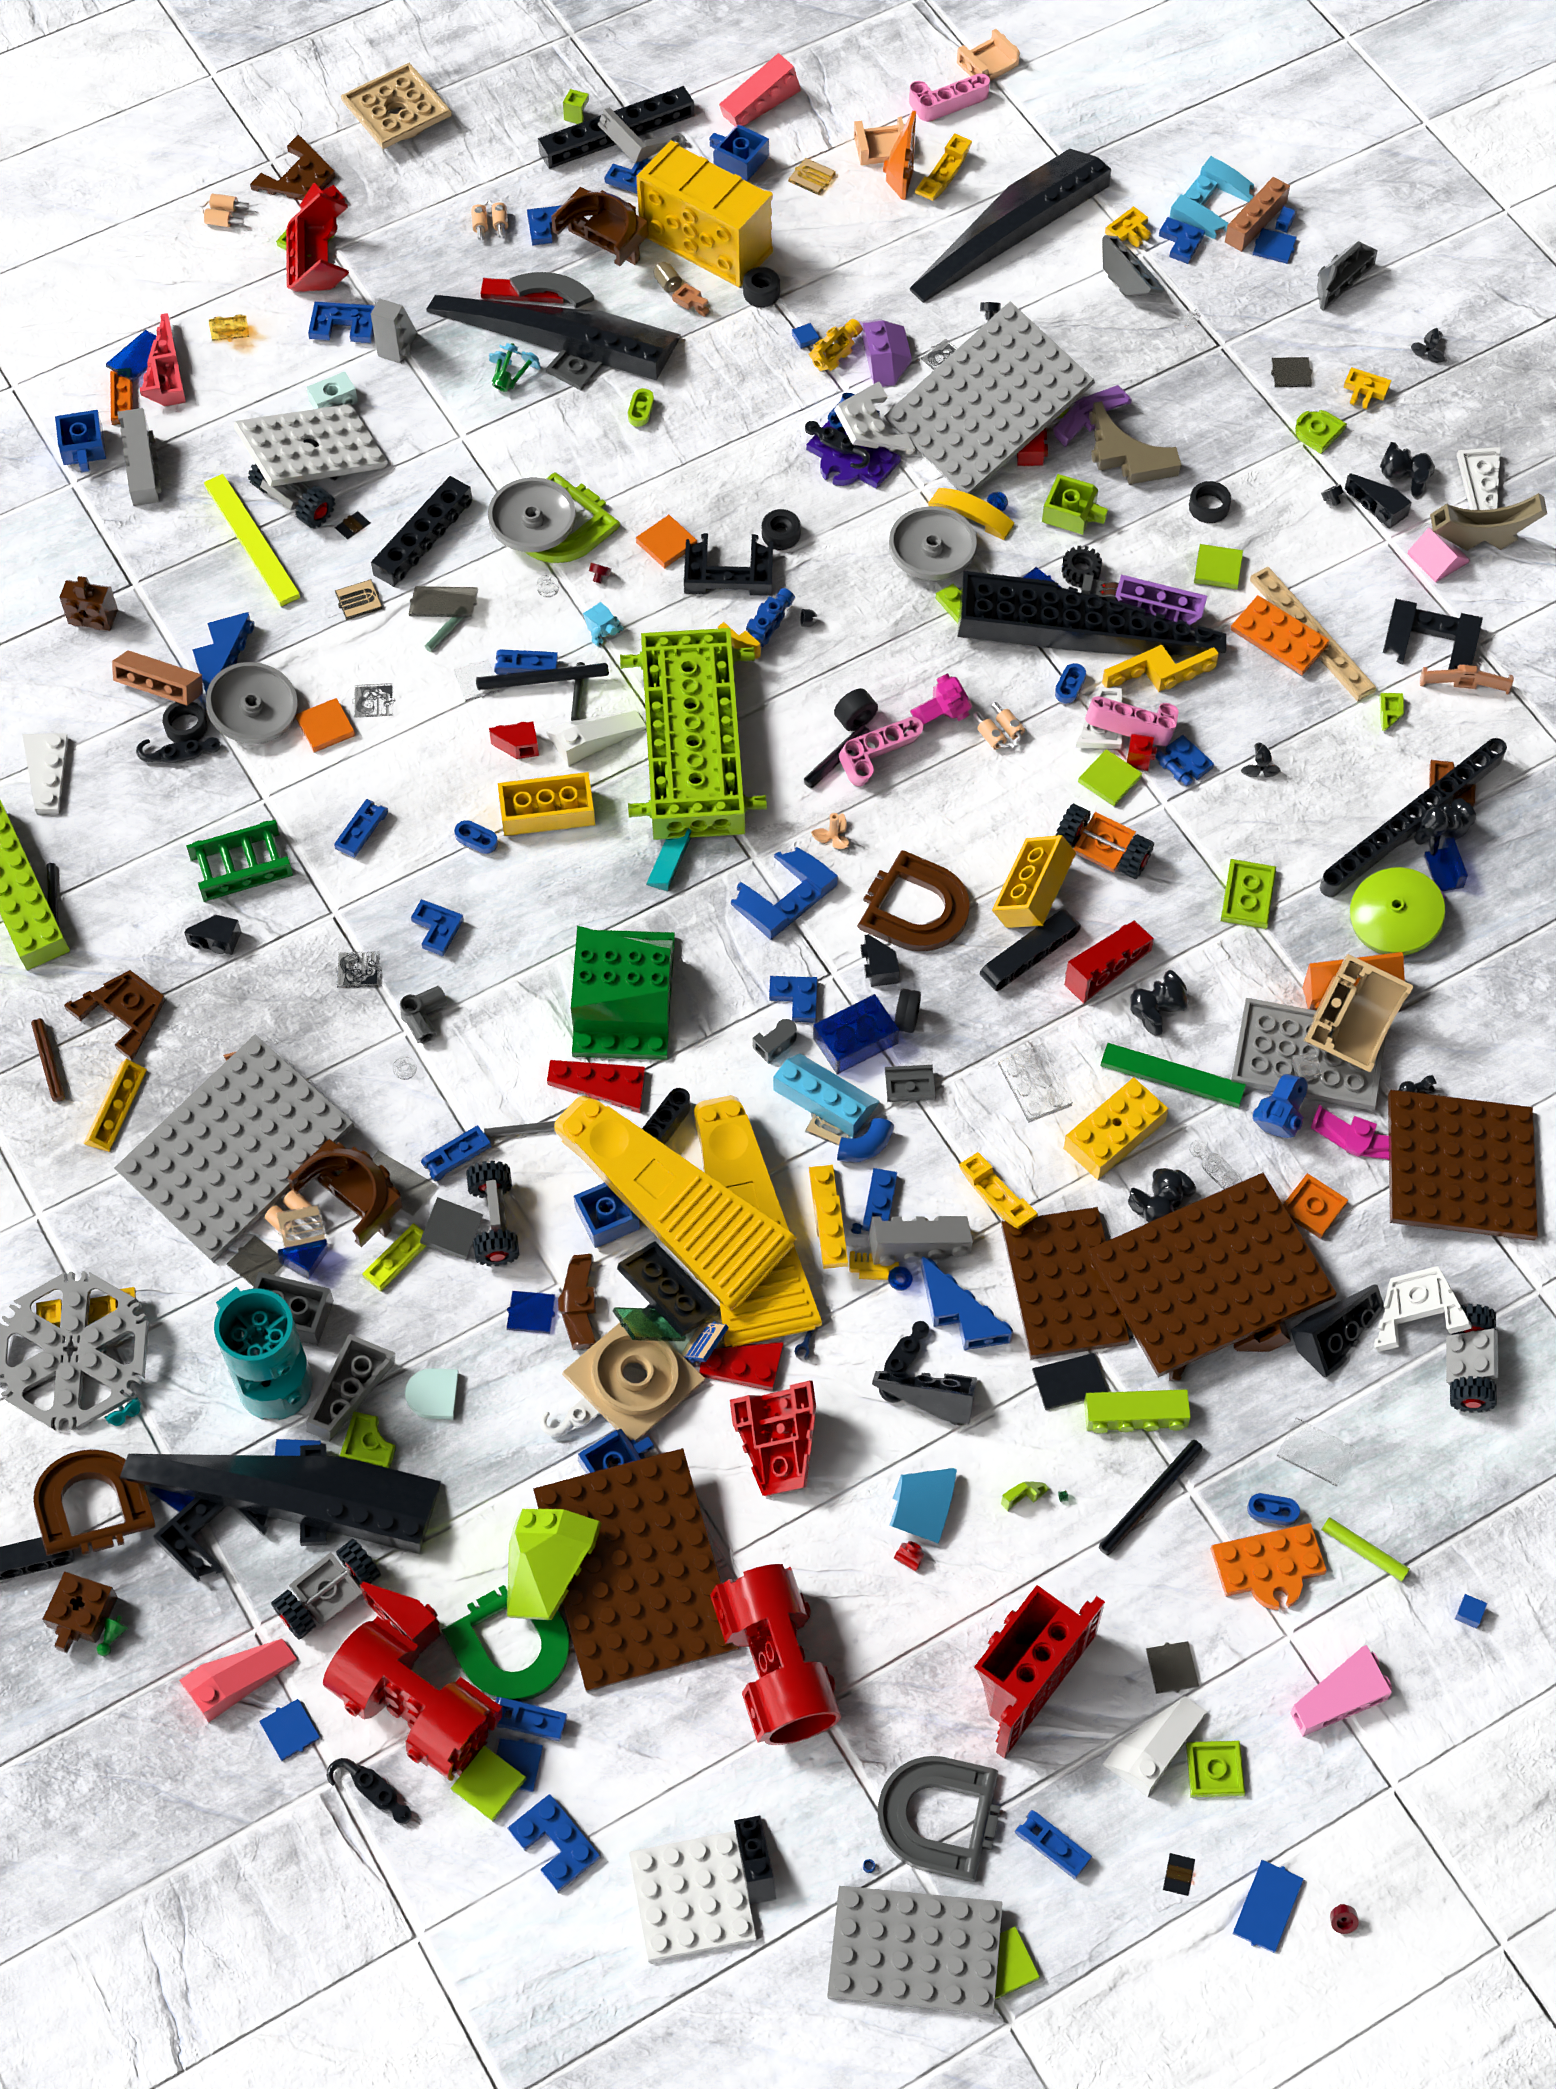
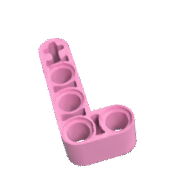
M976 74L931 91L925 82L914 81L910 85L909 104L914 111H917L916 114L921 120L926 122L933 121L985 101L989 97L990 79L985 74Z
M1097 696L1092 698L1085 720L1092 726L1131 737V734L1154 737L1153 744L1167 746L1176 728L1179 711L1176 706L1170 703H1162L1157 713Z
M909 717L847 741L839 753V759L850 782L855 786L865 785L874 772L870 759L915 742L923 731L921 720L916 717ZM887 735L893 736L895 741H891ZM867 742L874 744L875 749L869 747ZM847 750H852L856 756H851ZM857 770L863 771L865 776L859 775Z

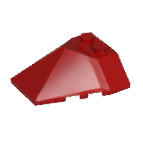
M813 1380L789 1385L790 1389L766 1395H747L729 1400L735 1432H739L744 1443L742 1445L743 1451L748 1453L752 1462L751 1470L762 1496L806 1488L816 1413Z

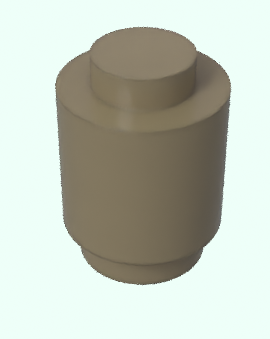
M666 262L658 263L653 270L654 278L665 292L677 291L682 283V278L671 264Z

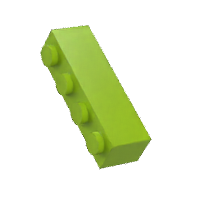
M1187 1389L1086 1393L1084 1400L1086 1431H1093L1094 1433H1105L1108 1430L1131 1432L1134 1429H1144L1151 1432L1159 1428H1169L1170 1430L1178 1431L1188 1427L1190 1421Z

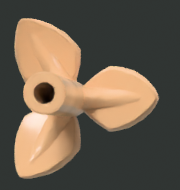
M837 813L830 814L829 831L819 828L811 832L812 836L821 843H827L833 839L832 845L834 848L845 849L849 846L848 839L839 835L844 833L847 827L846 817L843 813L840 815Z

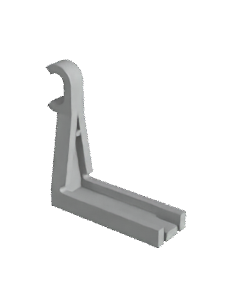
M610 107L603 110L604 114L601 115L600 122L598 123V126L634 163L641 162L660 152L670 140L678 142L683 147L687 141L682 134L673 133L665 137L644 140L643 142Z

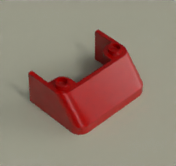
M319 193L291 218L286 229V278L288 289L295 292L331 290L349 274V270L328 262V239L336 234L338 229L336 218L348 208V204Z

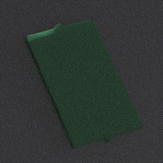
M614 1307L612 1310L620 1321V1325L624 1327L632 1340L684 1342L687 1339L685 1335L681 1337L654 1308Z

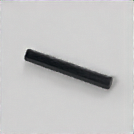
M860 725L804 777V784L810 789L815 787L840 763L839 753L846 742L869 733V728L865 725Z

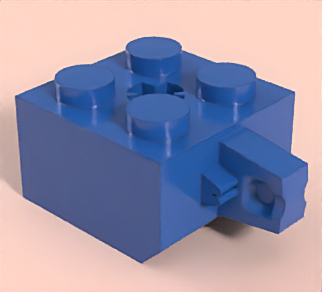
M742 125L735 126L727 136L713 133L709 137V145L715 149L713 151V164L742 177L747 182L769 157V138Z
M98 410L55 416L58 447L63 465L79 463L82 473L90 471L89 462L106 459L103 426Z
M605 1183L573 1196L575 1210L594 1248L640 1229L638 1217Z
M618 1429L578 1453V1463L585 1474L607 1469L609 1462L622 1465L646 1458L644 1454L652 1450L654 1444L649 1436L638 1443L634 1439L629 1441L623 1430Z

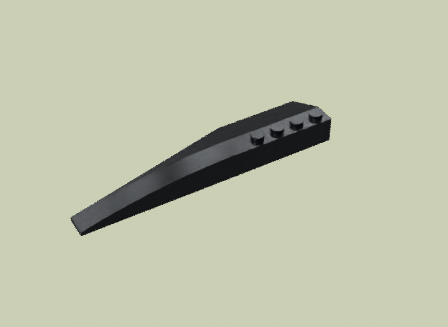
M1069 148L1009 185L910 287V291L924 303L1108 188L1110 185L1111 168L1099 157Z
M434 295L426 308V311L432 314L559 352L565 350L566 354L596 363L599 361L602 362V365L656 381L681 338V334L603 311Z
M963 571L957 637L1110 654L1139 655L1160 645L1165 648L1169 655L1200 654L1213 647L1218 653H1226V633L1199 625L1195 628L1189 626L1186 621L1179 619L1177 622L1165 619L1166 615L1156 613V616L1145 613L1146 609L1113 599L1105 601L1099 595L1093 593L1090 596L1079 593L1078 589L1070 586L1068 589L1059 587V583L1053 581Z
M128 1454L120 1479L298 1524L302 1523L317 1529L323 1528L329 1532L417 1554L421 1553L441 1485V1481L342 1456Z

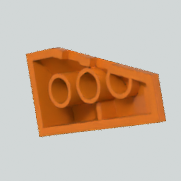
M913 110L890 152L889 159L884 161L883 172L886 173V182L902 200H906L914 171L917 111Z

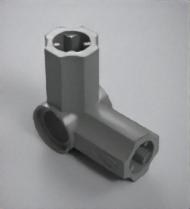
M439 986L417 995H406L400 1001L401 1019L408 1025L417 1043L424 1044L436 1036V1031L426 1014L448 1004L445 993ZM410 1007L415 1008L414 1011H408L406 1009Z

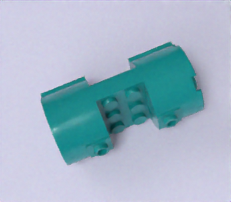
M236 1286L216 1302L218 1312L214 1321L215 1338L244 1408L260 1419H286L299 1412L306 1405L311 1396L313 1383L312 1372L302 1348L291 1310L286 1301L272 1291L265 1289L240 1291Z

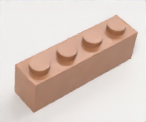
M1272 177L1227 225L1225 243L1242 252L1261 232V229L1287 204L1290 185Z
M129 650L112 661L113 681L184 705H189L203 694L202 674Z

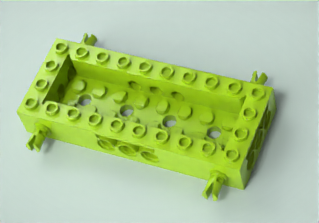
M730 628L641 633L642 652L638 655L620 654V669L641 667V670H643L651 800H648L649 802L628 803L629 818L643 816L652 818L653 840L683 837L688 827L692 830L690 838L745 834L746 810H767L766 795L745 797L742 786L733 664L737 661H755L754 647L734 648L731 644ZM694 668L691 672H685L682 669ZM688 703H694L696 707L693 709H688L685 707V705ZM691 740L699 742L696 746H690L687 743ZM693 778H699L702 780L698 784H693L690 782V780Z

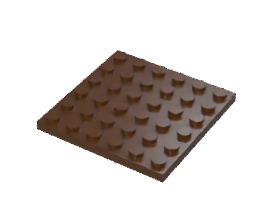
M1390 1090L1388 1093L1390 1223L1535 1241L1538 1237L1533 1107Z

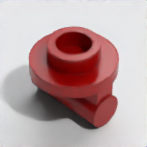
M908 1541V1543H901L893 1559L916 1572L924 1557V1553L921 1551L922 1547Z

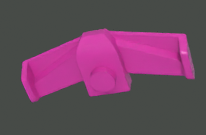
M1319 1104L1311 1129L1340 1146L1349 1154L1358 1157L1365 1156L1389 1160V1136L1374 1134L1377 1126L1376 1123L1354 1116L1351 1125H1349Z

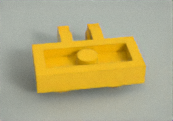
M1133 206L1105 227V234L1118 236L1122 242L1128 238L1132 245L1139 248L1143 244L1141 238L1148 241L1152 237L1150 230L1145 227L1149 217Z
M1351 367L1343 388L1354 391L1350 400L1352 405H1355L1359 393L1366 395L1362 408L1367 409L1372 397L1384 401L1392 380Z

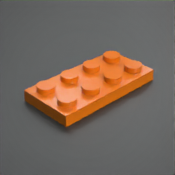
M1259 595L1255 597L1231 625V631L1300 675H1303L1329 645V639Z

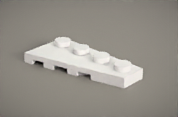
M1500 447L1458 450L1457 459L1470 510L1497 509Z
M67 733L22 734L36 814H59L69 740Z

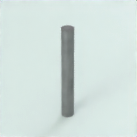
M556 1121L484 1128V1134L487 1138L554 1131Z

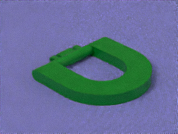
M502 1585L498 1588L501 1596H498L496 1591L493 1590L476 1599L479 1608H476L473 1602L467 1604L471 1613L442 1628L441 1631L465 1676L474 1687L496 1700V1697L524 1702L542 1695L559 1680L568 1662L570 1650L569 1637L566 1625L558 1610L552 1620L530 1619L541 1639V1649L537 1659L529 1667L515 1672L504 1671L496 1667L490 1661L472 1627L507 1609L508 1591L506 1586Z

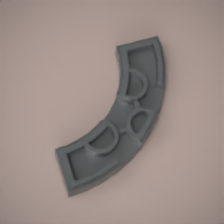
M532 272L510 278V284L519 297L550 291L558 293V296L568 300L575 308L594 301V295L588 288L565 275L550 272Z

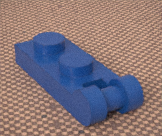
M500 649L496 651L497 663L494 666V672L500 675L557 668L558 652Z
M366 799L334 843L335 849L355 858L381 820L386 818L388 808L382 805L377 806L374 801Z
M477 1125L423 1157L421 1164L425 1169H429L431 1178L436 1182L441 1180L450 1171L491 1148V1142ZM442 1159L444 1163L438 1166L436 1162Z
M873 1168L862 1225L863 1231H870L872 1217H881L882 1221H889L897 1172Z
M496 1697L495 1702L502 1706V1718L497 1723V1728H506L558 1742L561 1741L568 1717L567 1713ZM506 1711H513L511 1718L504 1717Z
M1031 1810L1026 1816L1027 1820L1023 1825L1020 1824L1016 1828V1835L1032 1845L1075 1880L1092 1856L1045 1818ZM1035 1826L1042 1830L1038 1836L1032 1833Z

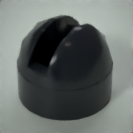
M802 609L800 614L801 626H813L817 622L813 620V617H817L816 612L811 609Z

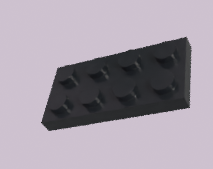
M656 1241L618 1263L617 1270L681 1337L719 1313L720 1307Z

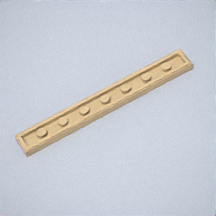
M1269 566L1251 575L1250 581L1270 603L1329 639L1328 647L1318 658L1357 702L1375 692L1376 686Z

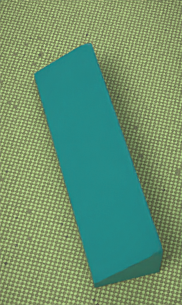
M689 827L685 836L665 840L646 885L664 891L669 890L691 840L690 834L692 830Z

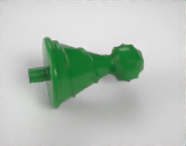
M119 1615L115 1621L105 1617L104 1641L97 1646V1653L100 1656L105 1657L111 1653L110 1644L122 1635L124 1631L129 1629L120 1623L122 1617Z

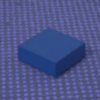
M811 323L792 329V336L800 349L819 341V336Z

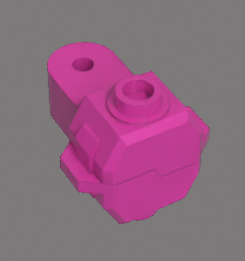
M947 673L936 679L938 684L933 687V698L910 710L912 717L920 719L924 725L942 714L950 719L957 718L960 721L970 715L969 710L972 705L958 678L949 676Z

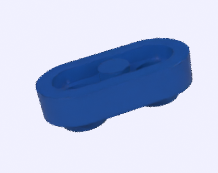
M1072 663L1065 667L1055 688V697L1059 702L1072 703L1076 700L1086 679V669L1082 665Z
M469 820L461 821L455 826V838L459 843L483 854L492 853L496 850L498 840L497 835L492 830Z
M1257 1493L1250 1498L1247 1511L1254 1520L1289 1526L1297 1521L1300 1507L1291 1498ZM1261 1506L1264 1508V1511L1259 1512L1256 1510V1507ZM1281 1511H1288L1290 1516H1283Z

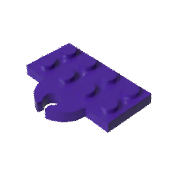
M829 420L825 423V425L822 428L832 427L830 426ZM844 427L836 429L847 435ZM814 435L806 444V450L821 458L820 473L825 480L829 479L831 472L840 473L833 478V485L837 486L853 484L859 479L877 489L901 462L900 455L889 451L885 447L878 446L876 449L861 446L868 451L870 462L865 468L855 469L850 467V464L862 463V457L856 454H843L823 444L817 435Z

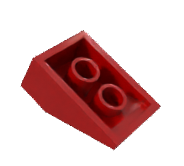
M366 1582L360 1584L365 1602L381 1619L419 1646V1655L441 1636L440 1622L436 1618L438 1614L429 1604L424 1606L417 1599Z

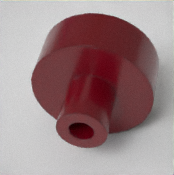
M595 563L590 564L589 571L595 573L593 582L601 584L603 576L610 577L612 568Z
M1340 1904L1330 1913L1331 1926L1334 1931L1348 1934L1357 1929L1359 1920L1357 1912L1353 1907Z

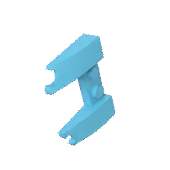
M1210 156L1202 166L1200 175L1184 195L1181 194L1171 206L1169 217L1205 230L1206 236L1215 239L1217 236L1215 231L1224 229L1226 232L1229 223L1203 205L1217 188L1249 203L1253 198V195L1249 194V189L1253 190L1254 184L1234 168Z

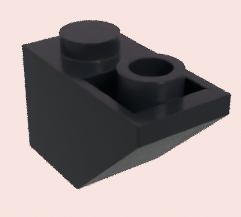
M214 915L186 928L184 934L188 945L193 948H204L212 950L217 954L225 953L232 955L240 937L241 928L237 919Z
M869 934L864 935V944H860L861 957L866 958L867 964H864L865 978H870L871 987L898 984L900 971L896 951Z

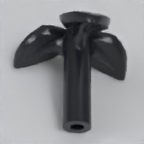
M1438 328L1432 329L1425 335L1424 342L1426 345L1420 342L1411 345L1412 351L1417 356L1422 357L1427 352L1430 361L1435 363L1445 361L1443 353L1440 350L1434 349L1443 337L1442 332Z
M1260 742L1256 743L1254 748L1257 764L1247 765L1241 769V772L1249 777H1258L1261 771H1263L1265 777H1273L1279 774L1281 771L1279 766L1268 765L1272 760L1269 749Z

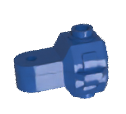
M1284 1074L1280 1078L1272 1096L1261 1099L1258 1107L1253 1111L1254 1122L1264 1132L1283 1138L1295 1137L1303 1123L1304 1117L1298 1110L1307 1093V1080L1303 1077Z

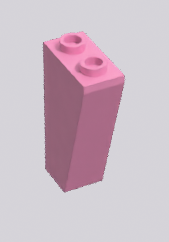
M1367 1645L1361 1647L1294 1704L1290 1713L1302 1737L1388 1700L1392 1693V1685L1388 1677L1382 1675L1378 1667L1379 1660L1373 1651L1370 1652Z

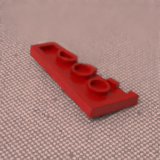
M550 1060L547 1085L575 1094L579 1092L589 1095L592 1099H602L611 1102V1105L625 1106L631 1108L634 1112L640 1113L645 1067Z

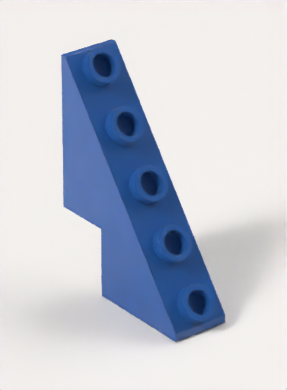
M249 612L207 623L213 644L192 649L199 674H202V683L206 695L213 678L223 669L237 664L240 651L244 650L246 639L253 632L255 622L250 620Z
M922 1257L921 1270L933 1327L958 1323L963 1350L1011 1342L1013 1329L1007 1322H1001L997 1319L988 1306H982L978 1303L975 1296L969 1290H963L958 1286L956 1280L951 1275H945L939 1270L938 1265L932 1259Z

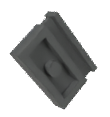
M933 1064L885 1067L887 1102L935 1100Z

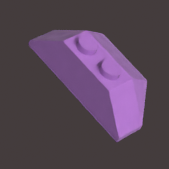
M882 319L859 321L863 328L861 336L872 383L880 382L882 387L894 386L912 361L904 326Z
M1122 574L1116 592V598L1120 602L1146 609L1145 613L1155 616L1156 613L1166 615L1165 619L1175 622L1178 619L1183 620L1189 625L1202 618L1207 600L1206 595Z

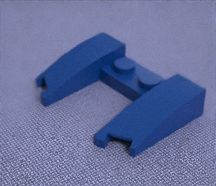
M798 847L795 848V851L782 854L780 851L774 854V858L802 882L779 902L773 905L741 881L737 885V890L740 891L737 899H731V905L770 940L838 885L837 874Z

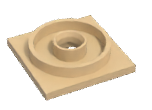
M410 62L341 95L342 102L382 149L401 140L415 137L426 128L452 116L448 106ZM402 108L398 114L389 113L392 109Z
M636 1309L562 1373L616 1430L622 1429L629 1441L634 1439L636 1442L705 1380ZM628 1363L641 1364L643 1369L647 1371V1377L640 1383L629 1382L623 1375V1368Z

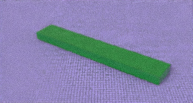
M1107 1043L1100 1064L1104 1068L1239 1108L1246 1084L1232 1082L1231 1079L1111 1043Z

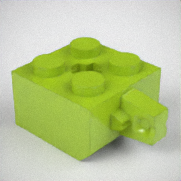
M1057 474L1043 506L1042 522L1083 535L1088 522L1105 523L1108 509L1096 504L1098 489L1095 485Z

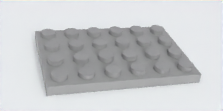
M1252 998L1245 999L1232 1082L1246 1084V1087L1274 1092L1280 1078L1284 1074H1290L1307 1080L1308 1089L1305 1098L1374 1111L1386 1036L1378 1051L1375 1065L1372 1071L1368 1072L1303 1041L1313 1022L1312 1018L1316 1012L1315 1010ZM1331 1029V1031H1330V1034H1329L1330 1037H1331L1332 1034H1333V1031H1334L1333 1029Z
M839 1885L827 1998L994 2016L1003 1902Z

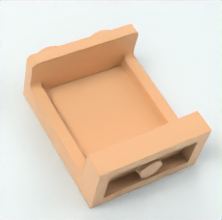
M994 29L992 30L991 39L971 50L965 45L959 47L957 51V64L970 76L985 74L992 81L1019 65L1020 52L1017 46L1013 45L1004 34Z
M902 116L897 118V125L864 129L862 120L854 121V140L860 165L884 163L885 160L889 159L890 152L905 126Z

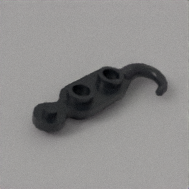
M809 421L805 424V432L809 435H817L823 444L843 454H856L863 458L862 463H851L850 467L862 469L869 464L870 455L868 451L859 445H853L848 435L832 427L822 428L816 421Z
M215 737L208 738L205 742L187 740L165 745L154 753L146 754L143 752V747L150 743V740L146 739L138 744L136 754L139 759L145 762L157 761L169 764L198 758L206 751L215 753L220 750L221 744Z
M915 1322L912 1326V1334L899 1340L885 1362L884 1371L907 1372L920 1351L919 1340L929 1334V1326L926 1322ZM879 1389V1394L885 1401L890 1403L902 1401V1399Z
M348 1758L336 1759L329 1765L326 1776L332 1786L336 1784L333 1779L334 1771L343 1767L350 1772L357 1790L377 1809L391 1811L394 1821L400 1825L407 1824L411 1820L412 1813L410 1808L397 1803L398 1798L395 1790L374 1770L358 1765Z

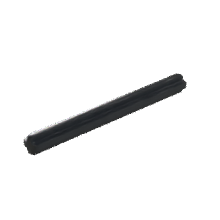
M607 663L483 676L476 678L477 690L602 677L609 675V668Z
M1191 1440L1101 1541L1098 1548L1103 1554L1108 1556L1114 1551L1202 1452L1203 1446L1197 1440Z

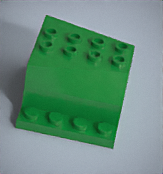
M577 925L570 1007L573 1025L572 1057L667 1060L675 932L593 930Z

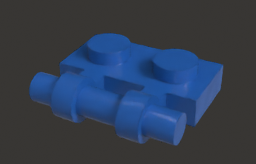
M1181 735L1166 747V753L1169 755H1165L1160 750L1155 756L1160 762L1159 765L1164 769H1168L1174 774L1173 777L1185 786H1189L1193 781L1189 775L1198 780L1214 767V762L1184 735ZM1175 762H1177L1179 765H1181L1182 768H1179V767L1175 764Z

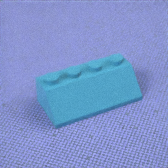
M802 1054L786 1059L773 1076V1091L813 1115L819 1116L820 1119H824L825 1122L840 1129L851 1138H854L880 1103L878 1099Z

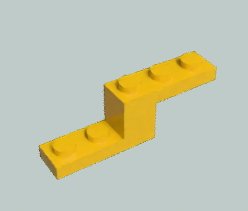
M1160 645L1105 669L1102 684L1105 688L1117 687L1129 679L1138 678L1143 673H1146L1157 691L1160 692L1165 689H1171L1176 684L1185 680L1189 681L1203 672H1210L1217 665L1219 653L1213 647L1175 664L1165 648Z
M833 1165L809 1167L816 1232L820 1240L823 1269L848 1267L840 1198L836 1191Z

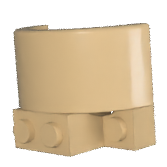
M1346 954L1312 1018L1313 1022L1303 1041L1371 1072L1382 1042L1400 1007L1408 995H1410L1413 985ZM1360 978L1357 985L1354 986L1353 984L1355 983L1356 979ZM1331 1029H1333V1030H1334V1031H1333V1034H1332V1036L1330 1037V1035H1329V1034H1330V1031H1331Z

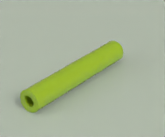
M1331 1517L1327 1519L1321 1529L1401 1582L1410 1570V1568Z

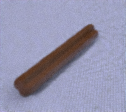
M42 1018L32 1020L31 1025L49 1092L53 1102L62 1101L65 1095L45 1022Z

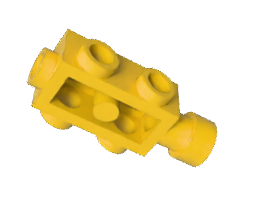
M850 319L843 327L837 328L834 326L826 332L827 336L817 341L813 345L814 349L808 354L814 366L819 371L827 369L831 371L838 367L840 364L838 360L852 353L851 347L855 344L852 338L857 337L862 332L861 324L855 319Z

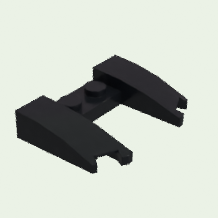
M708 533L701 534L703 542L692 546L689 539L686 540L684 594H706V589L750 590V595L772 596L773 541H770L769 546L766 547L757 543L758 535L752 534L750 567L707 566Z
M1395 598L1383 648L1384 654L1390 648L1399 654L1396 662L1403 665L1410 633L1413 631L1454 640L1448 670L1455 669L1454 667H1458V665L1473 664L1483 617L1461 613L1460 618L1416 609L1417 603Z
M194 1498L153 1537L155 1542L181 1568L199 1582L201 1581L200 1576L216 1572L218 1576L225 1571L192 1537L227 1506ZM232 1507L261 1535L264 1536L267 1533L268 1527L264 1526L268 1516Z

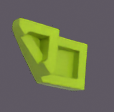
M1380 693L1379 705L1382 731H1386L1404 715L1403 693Z
M1022 1482L1002 1495L1001 1505L1009 1511L1026 1496L1034 1503L1049 1491L1050 1488L1043 1482Z

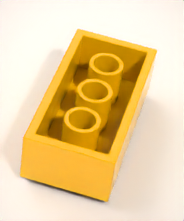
M589 772L497 783L504 836L595 825Z
M1063 835L1025 839L992 909L993 913L1006 928L1043 926L1076 855L1075 850Z
M1133 1077L1065 1136L1063 1149L1092 1176L1099 1180L1166 1122L1169 1108Z

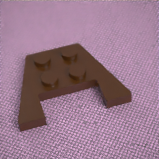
M297 135L287 145V150L300 159L278 181L260 173L250 183L251 190L257 192L261 189L266 190L268 194L275 195L276 193L286 194L287 198L303 200L313 183H316L323 190L336 175L335 171L301 136Z
M129 970L104 983V986L94 992L88 991L82 995V998L74 1002L72 1000L67 1002L64 1007L66 1011L79 1021H82L99 1005L130 1030L115 1044V1047L132 1061L166 1000L164 995Z

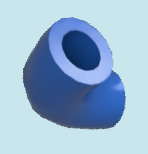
M874 1118L870 1122L867 1133L858 1138L841 1137L837 1161L862 1162L875 1157L886 1148L893 1133L894 1124L883 1118Z

